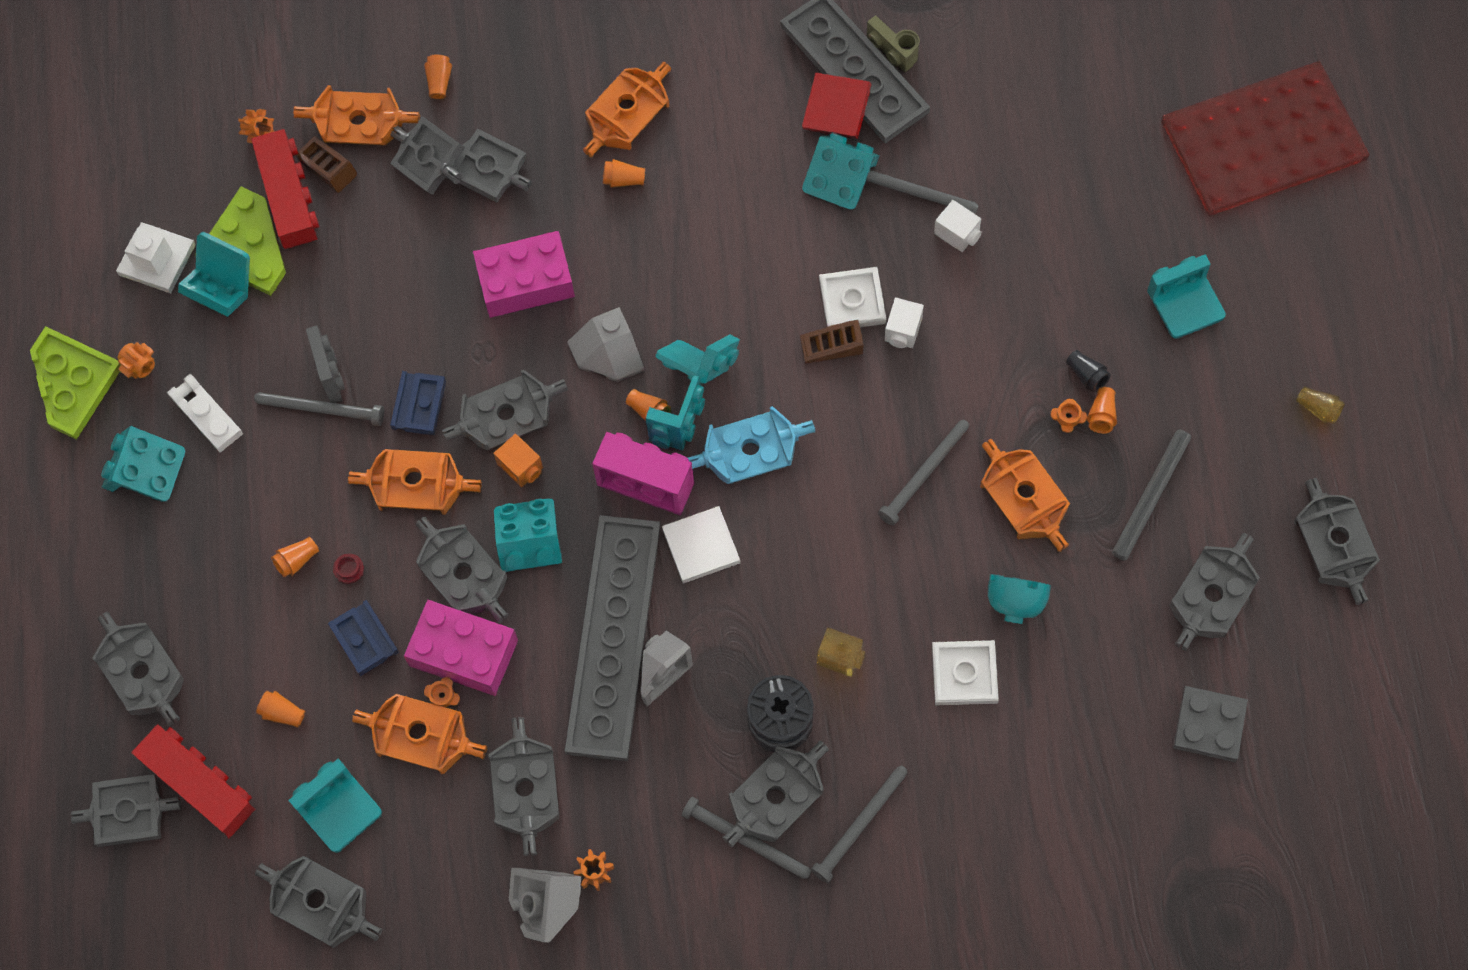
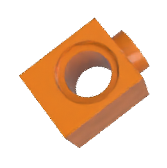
M516 433L493 453L497 465L521 488L527 482L532 483L541 474V469H543L540 456Z

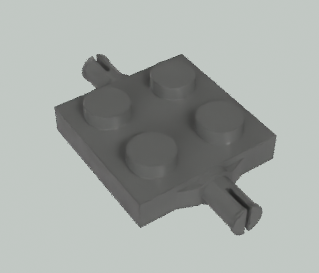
M423 116L408 133L399 126L393 128L399 134L391 131V136L396 138L401 144L397 154L390 163L432 195L445 177L454 184L461 182L456 177L462 180L463 174L454 169L453 165L465 147Z
M478 128L470 140L463 144L465 148L453 165L454 169L463 174L462 180L456 177L461 181L459 184L496 203L512 184L524 191H528V187L530 188L532 184L531 180L518 174L527 159L526 153Z
M156 774L93 782V798L90 809L71 811L72 824L91 822L94 828V845L97 847L161 839L160 820L162 812L181 810V804H179L181 803V798L177 796L162 799L159 794L158 776Z

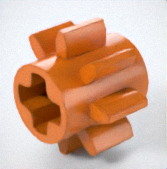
M247 109L246 116L243 119H238L241 128L239 134L248 136L247 143H252L251 138L274 132L272 124L274 118L265 117L266 110L257 109L255 112L254 110Z
M138 342L135 344L128 343L118 354V362L121 364L118 370L128 378L131 376L135 379L137 377H146L155 366L154 358L151 357L154 351L145 343L141 345Z
M589 849L587 857L584 859L576 858L579 865H581V869L575 870L574 875L584 877L581 883L582 888L585 889L591 884L599 891V884L604 881L607 883L612 882L611 878L607 875V871L613 870L614 865L613 863L604 864L607 856L604 851L597 856ZM598 864L601 872L599 874L592 873L589 876L587 868L589 866L595 868Z

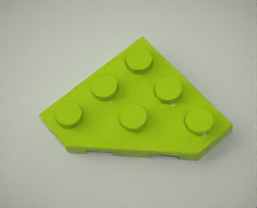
M241 186L209 234L248 253L250 256L248 285L272 296L285 276L286 270L270 216L269 206L265 197Z
M45 326L30 349V353L37 373L36 377L40 394L46 409L47 422L51 428L77 440L120 371L118 369L121 364L118 360Z

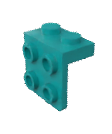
M831 133L830 137L820 136L802 189L805 193L847 209H854L857 207L870 168L877 165L880 155L872 153L874 148L858 142L857 146L846 143L847 138L839 134Z
M201 232L197 236L196 269L178 284V293L228 317L248 298L250 256L237 247L206 232Z
M1206 254L1197 258L1195 256L1188 257L1181 261L1179 265L1170 269L1168 267L1160 268L1151 277L1147 292L1171 337L1175 339L1218 323L1225 318L1226 313L1206 278L1211 265Z
M729 334L707 346L705 352L682 340H676L659 349L655 357L661 360L665 367L672 370H680L687 374L690 380H692L693 375L700 376L701 383L705 384L728 371L729 366L735 363L739 355L737 346L740 339Z
M693 375L678 416L649 407L646 415V425L649 441H652L655 446L663 449L672 447L683 451L686 441H692L696 425L693 424L695 416L702 414L705 405V398H702L704 387L701 386L700 376Z
M129 426L121 434L117 433L111 444V450L114 451L111 461L108 460L105 463L101 473V477L105 478L102 488L113 492L122 486L158 501H167L171 496L185 455L184 447L133 426Z
M535 499L516 504L508 503L494 509L496 547L502 571L508 572L562 563L553 499Z
M339 758L334 762L330 761L324 764L318 770V776L311 782H305L298 786L292 794L293 797L288 800L334 853L340 852L382 815L381 808L351 775Z

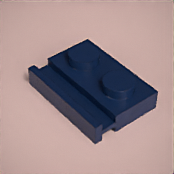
M402 371L390 424L392 430L402 429L405 432L435 435L446 384L444 376L423 373L410 374L407 371Z
M367 600L363 601V604L357 608L350 609L328 623L360 676L385 662L393 654L399 653Z

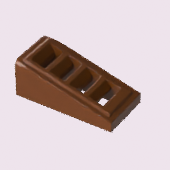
M316 136L298 151L299 155H295L301 163L338 193L357 176V172L349 160ZM320 149L321 151L310 160L309 158Z
M859 320L843 322L800 335L805 364L863 354L864 344ZM852 335L853 342L848 343L846 336ZM835 337H840V346L836 347ZM823 339H828L829 349L824 350ZM811 341H816L818 352L812 353Z

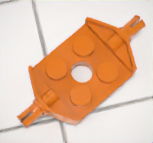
M662 62L654 72H646L636 67L624 69L588 108L585 115L593 133V139L583 148L586 155L592 158L599 148L604 145L630 150L632 148L631 142L664 105L666 108L669 107V99L661 83V80L671 71V67L666 62ZM623 100L634 102V105L628 109H623L619 106Z
M328 85L316 100L314 106H294L293 111L295 119H311L312 123L316 124L323 142L386 145L394 139L391 136V131L397 133L393 129L394 127H402L403 123L417 124L420 120V112H404L399 110L390 88H387L388 94L333 91L331 85ZM356 116L366 117L362 124L355 125L351 123L352 119Z
M989 439L988 443L987 441L984 442L981 447L989 455L992 463L987 469L980 487L981 489L985 487L1017 532V539L1046 537L1050 539L1058 552L1068 547L1069 544L1059 532V524L1066 514L1070 503L1033 452L1021 449L1007 453L1005 451L1001 452L993 442V439ZM1021 485H1028L1033 488L1034 495L1028 498L1022 497L1017 489Z
M385 449L376 457L371 469H367V473L350 471L348 476L349 484H360L370 487L380 511H383V507L440 510L442 515H446L460 495V492L481 493L482 480L464 479L463 475H459L450 453ZM412 472L420 473L422 477L418 483L411 485L405 482L408 474Z
M395 694L386 700L377 712L370 714L356 709L355 715H353V723L366 725L372 729L375 752L379 757L382 755L438 770L440 774H445L463 755L469 754L484 759L487 752L486 745L470 742L469 738H467L464 717L460 711ZM416 724H423L427 729L425 735L419 739L412 738L410 736V729Z

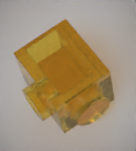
M827 627L817 653L816 664L852 677L855 668L861 669L866 655V651L862 650L863 640Z

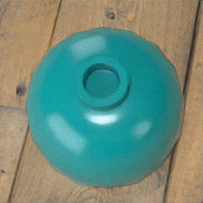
M990 574L988 599L995 611L1005 615L1004 621L1023 624V618H1034L1041 614L1047 606L1051 591L1050 584Z

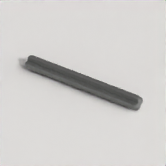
M1181 429L1175 432L1113 549L1112 555L1122 561L1128 559L1190 442L1191 435Z

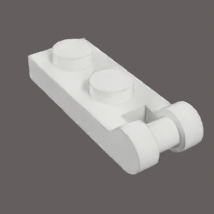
M189 374L183 379L184 383L177 388H171L167 394L219 452H222L242 436L243 433L198 381ZM193 391L196 396L187 402L184 397Z

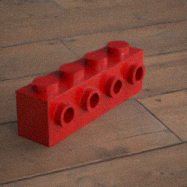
M285 129L251 138L278 237L283 248L288 249L318 240L315 229L320 228L315 211L310 212L308 204L313 203L308 186H302L301 180L306 179L301 162H295L294 156L299 155L294 138L288 139Z
M157 724L131 753L230 839L256 810L249 803L252 797L239 785L235 789L230 787L226 783L229 777L217 766H214L212 770L203 763L207 758L195 747L192 746L187 750L180 743L184 738L174 729L169 727L165 731Z

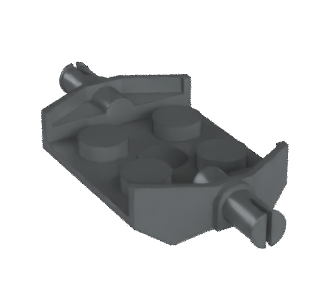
M523 369L521 370L522 375L469 398H467L466 394H463L460 412L461 421H458L453 426L442 429L446 441L463 434L464 437L470 438L477 446L488 451L504 444L515 433L521 437L547 426L550 416V402L553 401L552 397L568 391L564 379L548 386L543 385L542 382ZM505 408L515 411L513 417L508 420H502L498 417L499 412Z
M1309 479L1305 482V485L1310 493L1311 502L1298 514L1294 524H1299L1320 574L1318 582L1347 587L1353 595L1355 604H1364L1369 599L1365 594L1362 583L1380 559L1354 499L1344 495H1327V492L1323 493L1318 479ZM1340 531L1344 533L1347 542L1344 544L1335 543L1331 538V532Z
M426 517L421 518L422 523L418 520L416 526L426 536V541L416 560L421 571L454 609L471 615L484 610L486 612L489 611L498 623L503 622L502 617L506 619L509 614L501 607L498 598L503 592L507 581L506 572L500 569L470 534L465 524L438 530L432 526ZM463 566L469 567L472 572L467 579L460 580L455 577L458 568Z
M1242 533L1237 544L1232 548L1205 546L1177 594L1172 599L1170 608L1175 618L1183 626V632L1175 642L1178 648L1186 638L1181 649L1187 651L1193 638H1196L1197 635L1207 638L1225 637L1260 578L1245 554L1254 539L1249 536L1246 543L1242 545L1248 534ZM1208 588L1217 589L1221 594V600L1217 602L1208 600L1205 596V590Z
M109 612L103 613L108 624L101 615L97 620L105 629L106 635L92 657L93 660L98 664L131 715H148L158 712L159 714L161 713L168 726L174 725L168 714L176 723L180 720L171 707V702L180 692L184 678L146 623L117 626ZM147 665L149 667L148 674L141 679L134 678L136 667Z
M515 717L511 719L512 739L489 754L495 809L494 823L497 827L520 835L523 841V856H530V853L534 856L537 855L535 842L537 833L550 827L559 819L554 755L552 746L527 737L524 717H518V729V721ZM523 781H529L534 785V790L529 796L523 797L516 792L518 785Z
M818 741L805 754L777 746L775 752L734 793L731 792L729 794V802L736 823L722 837L724 842L728 843V846L732 848L743 835L746 837L751 835L760 840L775 842L823 794L824 788L816 766L817 761L829 751L826 744L823 746L824 743ZM774 789L780 790L785 796L784 801L780 804L770 803L767 799L769 791Z
M305 856L290 862L281 871H275L263 863L258 866L262 871L257 869L255 876L266 880L272 886L269 898L270 913L275 917L281 918L332 948H335L356 933H362L374 941H377L379 938L377 934L381 935L383 929L371 924L365 918L366 891L364 888ZM314 892H322L325 896L324 903L318 908L309 907V896Z

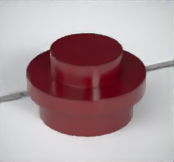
M344 554L335 561L333 573L338 581L344 584H352L362 577L364 564L357 555Z

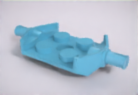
M772 406L770 407V412L714 429L713 425H709L705 451L702 454L688 457L689 462H692V469L706 465V468H710L725 483H734L790 466L793 460L796 441H799L800 436L815 433V427L812 420L792 425L789 420ZM747 443H754L759 447V450L754 455H747L742 451V448Z

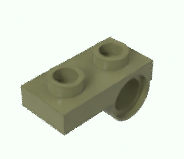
M876 15L867 22V38L876 48H879L886 54L888 61L893 66H898L905 73L912 68L919 55L920 39L918 34L912 30H902L895 34ZM902 47H910L911 49L906 50L902 49Z

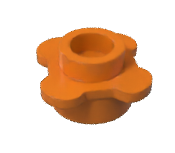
M1066 399L1058 408H1053L1051 411V418L1059 422L1061 430L1065 433L1072 432L1073 427L1079 423H1085L1087 419L1086 413L1082 411L1080 405L1073 399ZM1066 414H1071L1072 417L1067 418Z
M444 677L441 681H436L432 685H427L424 689V695L430 699L432 704L446 708L450 705L456 706L460 702V696L453 690V681L448 677ZM444 693L445 696L443 698H440L439 694Z

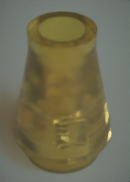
M1306 386L1303 387L1296 401L1324 423L1330 422L1332 424L1338 420L1345 405V402L1339 400V396L1316 391Z

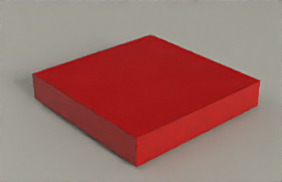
M815 73L802 128L808 131L825 134L835 133L844 137L858 139L872 84L870 81Z

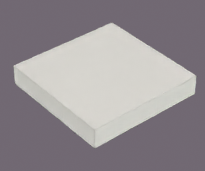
M141 222L140 228L164 236L173 253L160 276L134 267L126 253L116 272L119 276L171 294L196 244L192 239Z
M877 267L819 275L827 327L852 320H859L860 327L886 324V314Z
M719 506L662 526L683 584L740 564V558Z
M995 640L932 642L935 705L998 704Z

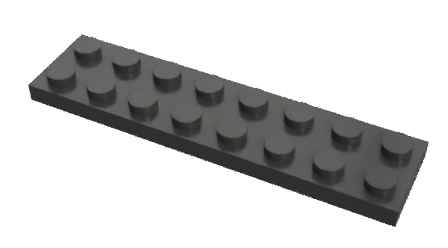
M599 516L565 746L566 755L628 761L661 527L660 521Z

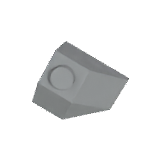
M620 307L592 318L567 341L577 366L581 370L605 375L607 379L616 382L645 371L632 333Z
M665 631L661 636L658 634L653 636L646 643V649L643 651L641 696L646 706L650 705L693 666L691 648L668 631Z
M511 868L509 902L513 911H519L523 920L520 928L525 938L550 942L578 910L581 894V876L555 871Z

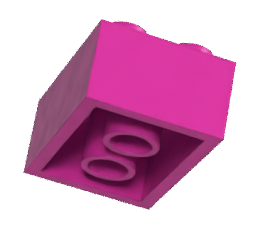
M559 231L473 251L490 318L575 297Z
M606 432L592 463L597 486L680 516L694 486L692 462H689L687 457L678 453H672V455L664 453L660 448L651 443L639 444L623 433L612 434Z
M427 600L404 657L410 667L441 678L448 677L453 682L496 696L518 638L515 630Z

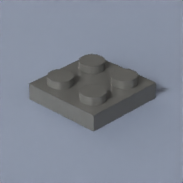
M317 325L306 328L323 388L331 403L342 402L343 399L340 391L344 390L345 386L342 376L338 372L336 366L338 363L333 347H331L328 335H321Z
M1185 686L1173 749L1236 762L1240 750L1248 699Z

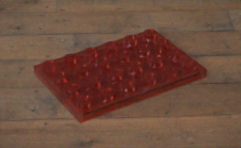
M1320 61L1163 115L1161 120L1209 216L1366 161L1370 155Z

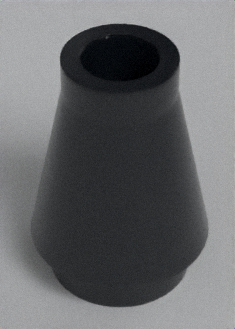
M1079 350L1072 352L1066 360V364L1071 367L1087 390L1092 389L1094 392H1097L1099 388L1104 387L1111 377V374L1107 371V366L1082 354Z

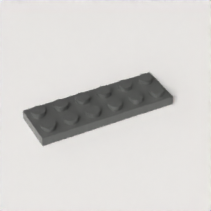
M810 0L780 20V27L822 74L870 81L872 86L863 120L884 143H887L930 113V106L834 0Z

